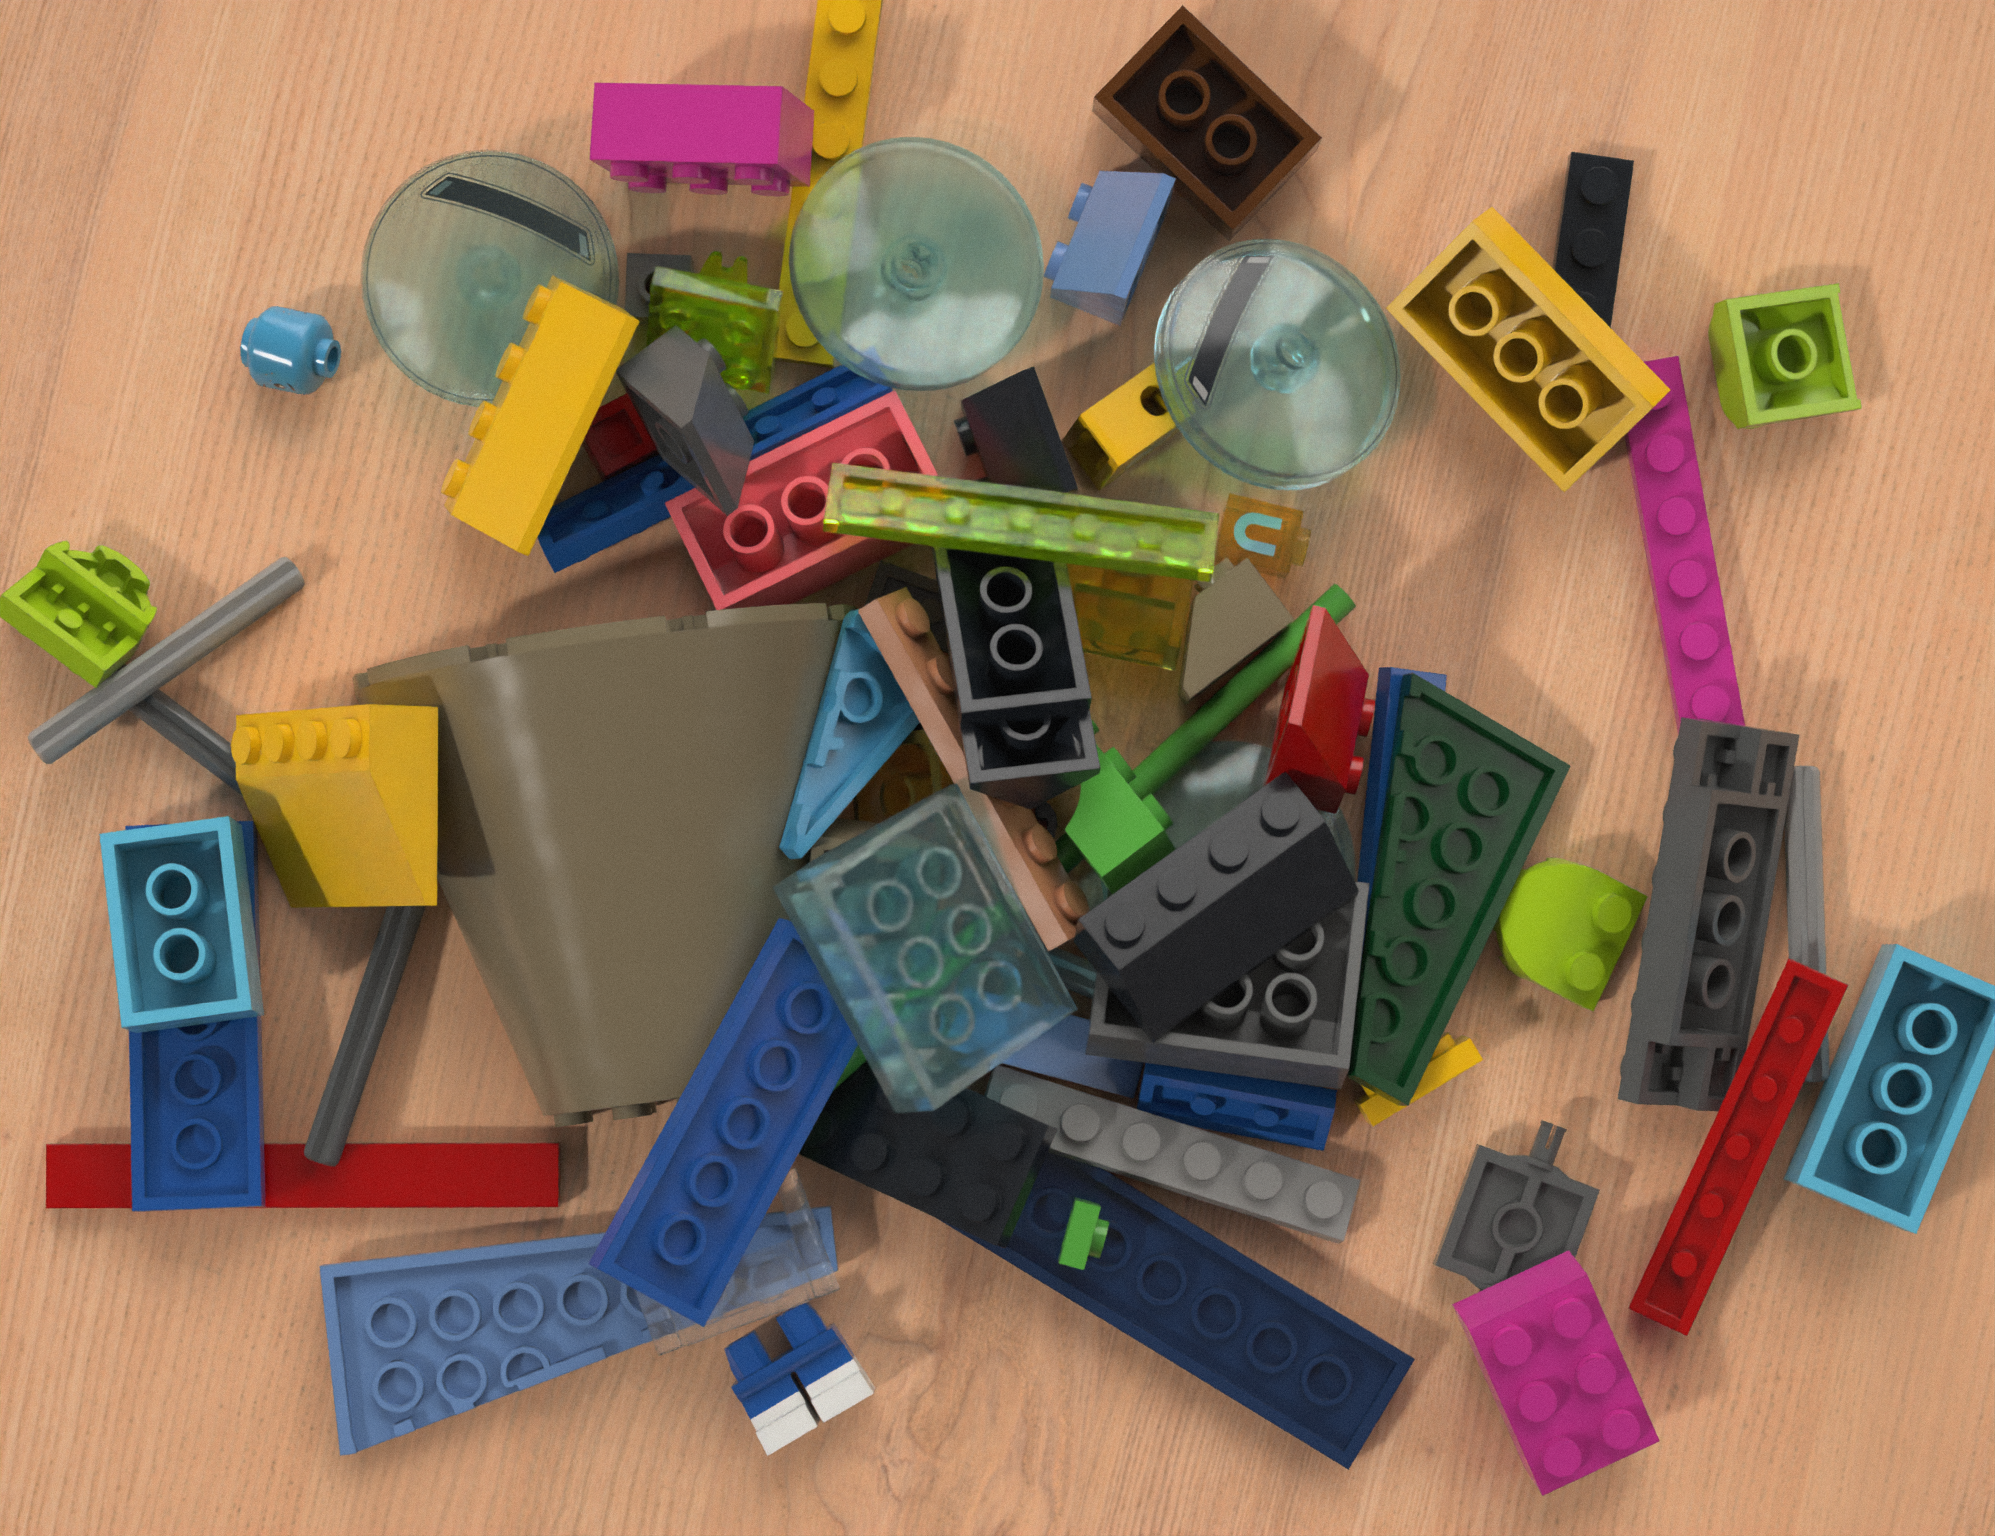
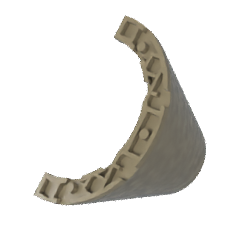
M826 603L770 605L706 611L705 615L682 616V618L666 620V616L610 622L506 638V643L487 644L486 646L470 648V646L466 645L385 663L367 669L366 673L354 675V692L360 705L380 704L438 707L437 879L544 1116L554 1115L555 1127L593 1122L592 1110L612 1108L613 1119L620 1120L656 1113V1101L676 1099L678 1102L779 918L789 920L805 930L812 847L801 859H789L779 846L843 619L850 610H857L855 606L840 604L827 607Z

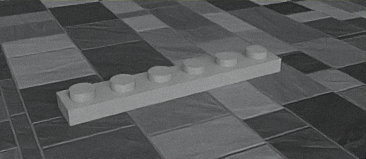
M995 1065L992 1068L984 1096L1057 1128L1058 1130L1048 1150L1049 1153L1099 1167L1112 1173L1337 1244L1345 1239L1361 1181L1359 1179L1003 1066Z

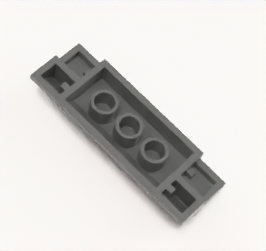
M1681 717L1679 735L1673 750L1674 765L1669 795L1663 810V830L1658 860L1652 875L1653 890L1647 926L1641 941L1642 956L1637 986L1631 1001L1632 1016L1625 1055L1620 1066L1619 1100L1644 1105H1677L1696 1111H1719L1747 1049L1799 734L1706 719L1698 720Z

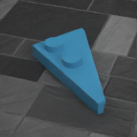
M859 609L850 610L843 619L779 848L789 859H801L920 723L858 613Z

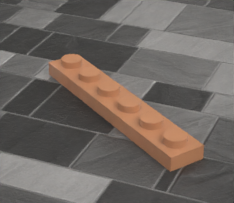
M907 587L875 599L859 609L858 613L1047 950L1050 951L1075 937L1078 919L1088 913L1089 905L1084 892L1076 883L1070 880L1057 856V847L1052 835L1045 827L1038 823L1031 809L969 788L949 657L942 652L930 630V621L925 609L918 601L912 598Z

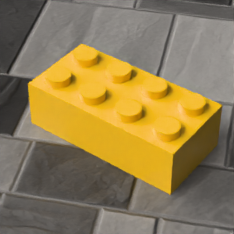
M1493 207L1475 218L1386 307L1388 312L1564 493L1670 391L1664 382Z

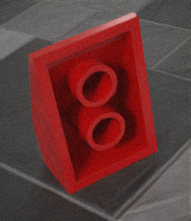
M1312 606L1283 690L1264 786L1286 771L1316 810L1336 814L1345 793L1356 795L1364 758L1355 756L1353 753L1357 735L1366 738L1368 736L1375 708V700L1365 698L1369 674L1324 607Z

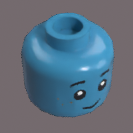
M271 306L262 312L258 318L251 319L245 327L241 340L240 356L243 365L248 367L251 377L258 385L296 394L309 395L319 389L326 378H332L337 372L341 359V346L337 340H334L332 328L324 316L285 307Z

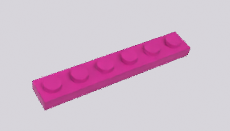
M1679 356L1644 361L1670 391L1624 436L1678 735L1681 717L1698 720L1706 719L1745 726Z

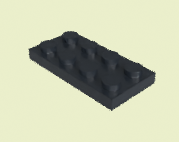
M878 1049L831 1093L799 1155L993 1245L1006 1248L1058 1129Z

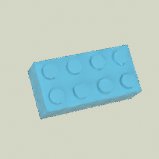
M1882 944L1831 1064L1830 1075L1824 1081L1784 1180L1896 1228L1917 1234L1995 1047V986L1898 944Z

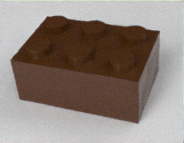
M1183 5L1094 96L1092 112L1156 173H1164L1176 178L1173 189L1229 242L1312 157L1322 139L1315 130Z

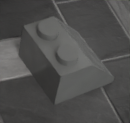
M675 325L616 370V374L661 458L728 516L738 508L754 445V440L743 420V417L749 411L737 391L727 382L724 383L720 373L726 370V365L713 345L705 338L698 342L694 341Z

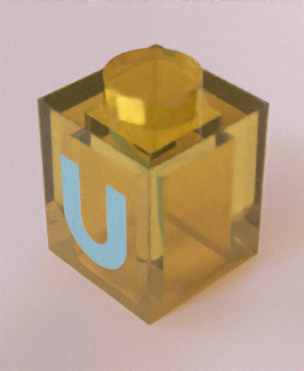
M1229 493L1225 502L1211 561L1220 563L1228 558L1234 566H1237L1248 558L1258 572L1285 579L1290 572L1291 564L1303 567L1312 530L1301 527L1304 511Z

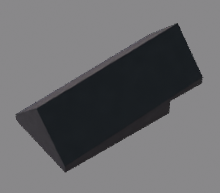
M1060 526L932 540V554L969 788L994 798L1032 809L1100 773V763L1090 714L1092 697Z

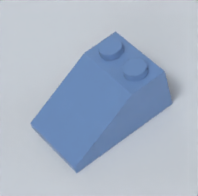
M1099 171L1093 187L1082 183L1068 215L1069 219L1078 222L1070 244L1066 245L1062 242H1057L1044 273V277L1054 281L1051 287L1050 298L1121 326L1168 212L1176 178L1164 173Z

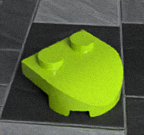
M68 541L58 542L47 547L37 566L1 595L0 617L23 636L29 638L68 667L70 671L97 688L134 655L156 614L157 607L151 606L147 596L150 586L148 577L124 555L103 545L97 546L92 553L69 550L70 544Z
M1546 858V861L1537 863L1528 869H1521L1495 923L1493 930L1496 931L1498 945L1502 953L1499 959L1516 976L1533 982L1582 1008L1594 1011L1648 896L1591 867L1561 858Z

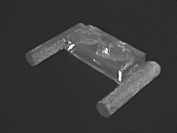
M797 1168L789 1170L778 1190L794 1237L743 1255L704 1327L635 1290L658 1356L840 1290Z

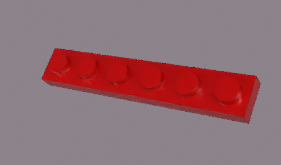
M1788 958L1628 1309L1688 1336L1849 986L1848 984Z

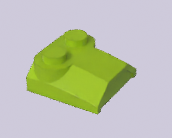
M1839 283L1725 299L1714 304L1713 316L1708 329L1711 355L1722 410L1737 429H1755L1769 424L1855 411L1862 408L1861 400L1857 399L1838 296V293H1841Z

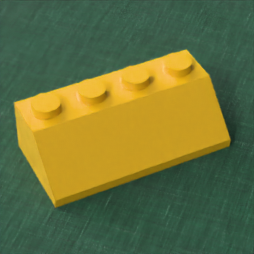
M552 275L547 287L538 284L531 294L523 313V319L530 322L520 345L511 342L506 348L495 374L496 378L502 380L492 404L484 400L477 409L468 431V435L475 438L465 462L457 458L454 460L441 488V493L448 496L444 506L450 515L526 556H529L640 322L623 308Z

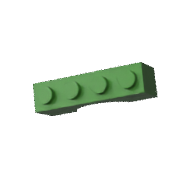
M1092 720L1093 731L1095 735L1100 730ZM1096 744L1100 773L1081 783L1079 802L1065 831L1077 850L1113 895L1176 850L1166 833V830L1174 825V823L1151 793L1140 800L1129 786V783L1136 778V775L1114 747L1103 753Z

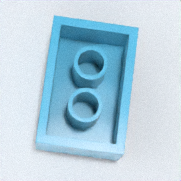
M230 816L99 834L121 1028L140 1033L264 1016L242 825Z

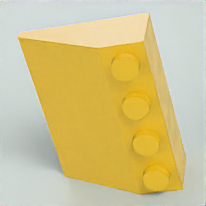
M364 704L236 715V730L231 740V753L236 762V781L291 908L437 906L438 707Z

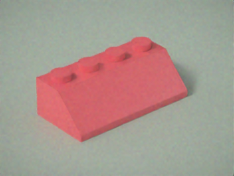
M895 390L749 461L738 508L728 516L696 488L665 502L716 610L793 604L958 523L950 497Z

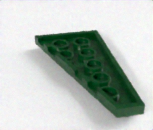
M1413 672L1403 675L1359 975L1350 1067L1347 1073L1348 1078L1398 1106L1409 1105L1571 767L1569 764Z

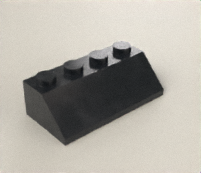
M1285 771L1079 918L1074 943L1154 1043L1357 896L1359 890L1325 819Z

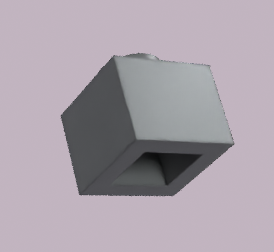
M627 253L625 311L639 320V324L692 326L694 261L691 255ZM656 275L665 276L670 282L668 291L660 297L651 296L646 291L648 280Z

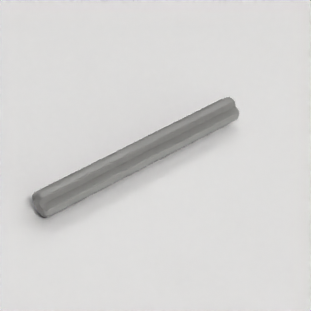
M281 557L110 676L97 688H93L30 732L28 740L31 747L43 762L52 764L301 590L305 584L302 574L290 559Z
M1794 766L1784 824L1789 958L1826 974L1820 771L1815 766ZM1828 1031L1805 1082H1822L1827 1080L1830 1075Z

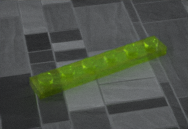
M832 463L823 532L1211 582L1220 513Z

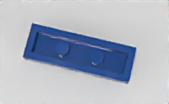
M1146 1063L1136 1109L1192 1127L1324 1151L1335 1111L1337 1090L1306 1084Z

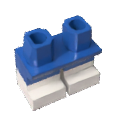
M807 1300L800 1302L776 1317L777 1322L792 1348L771 1359L755 1330L724 1348L731 1371L737 1379L731 1388L745 1408L767 1456L818 1427L820 1422L818 1415L824 1423L874 1394L875 1386L836 1325L833 1323L827 1327L822 1317ZM793 1372H795L798 1375L800 1381L805 1387L807 1393L811 1398V1403L809 1402L807 1396L805 1395L800 1384L795 1378Z

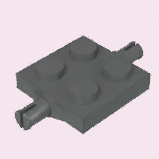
M1541 1120V1125L1529 1156L1506 1155L1482 1145H1476L1433 1262L1435 1266L1465 1276L1482 1291L1568 1250L1576 1257L1600 1189L1570 1179L1558 1167L1553 1165L1567 1129Z

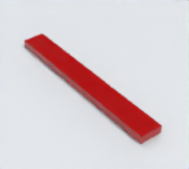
M561 1142L345 1143L340 1161L336 1166H327L304 1156L306 1143H264L266 1207L246 1208L560 1207ZM131 1143L46 1144V1208H132Z

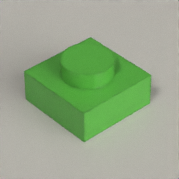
M1074 1198L1058 1257L1059 1264L1084 1270L1088 1256L1100 1259L1109 1227V1221L1098 1218L1101 1209L1100 1204Z

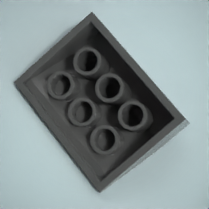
M1355 881L1359 890L1357 896L1154 1043L1096 971L1085 1055L1341 1089L1350 1067L1369 883ZM1108 888L1106 899L1112 895Z

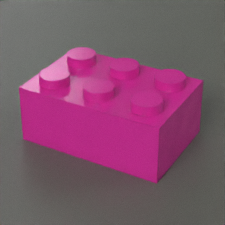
M594 82L590 160L609 171L611 179L628 182V189L635 192L665 193L667 183L690 184L689 191L706 195L727 194L728 185H751V193L774 197L788 196L790 186L810 187L814 110L783 86Z
M1569 1250L1452 1304L1524 1468L1542 1496L1660 1441L1590 1279Z

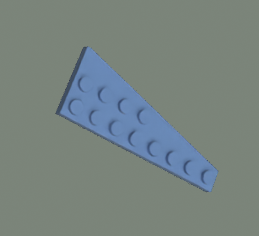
M831 1206L766 1213L709 1319L838 1271ZM606 1232L319 1266L340 1456L355 1454L363 1449L408 1434L416 1429L474 1409L477 1406L511 1393L527 1389L696 1323L589 1265Z

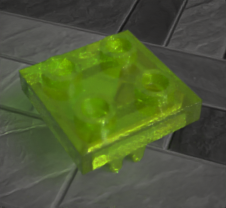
M719 251L710 253L699 274L656 266L650 286L646 347L677 325L694 341L698 342L705 338L713 345L726 365V370L720 373L724 383L727 382L734 389H746L770 394L775 374L783 291L747 284V258L738 256L734 260L733 266L727 268L722 266V253Z

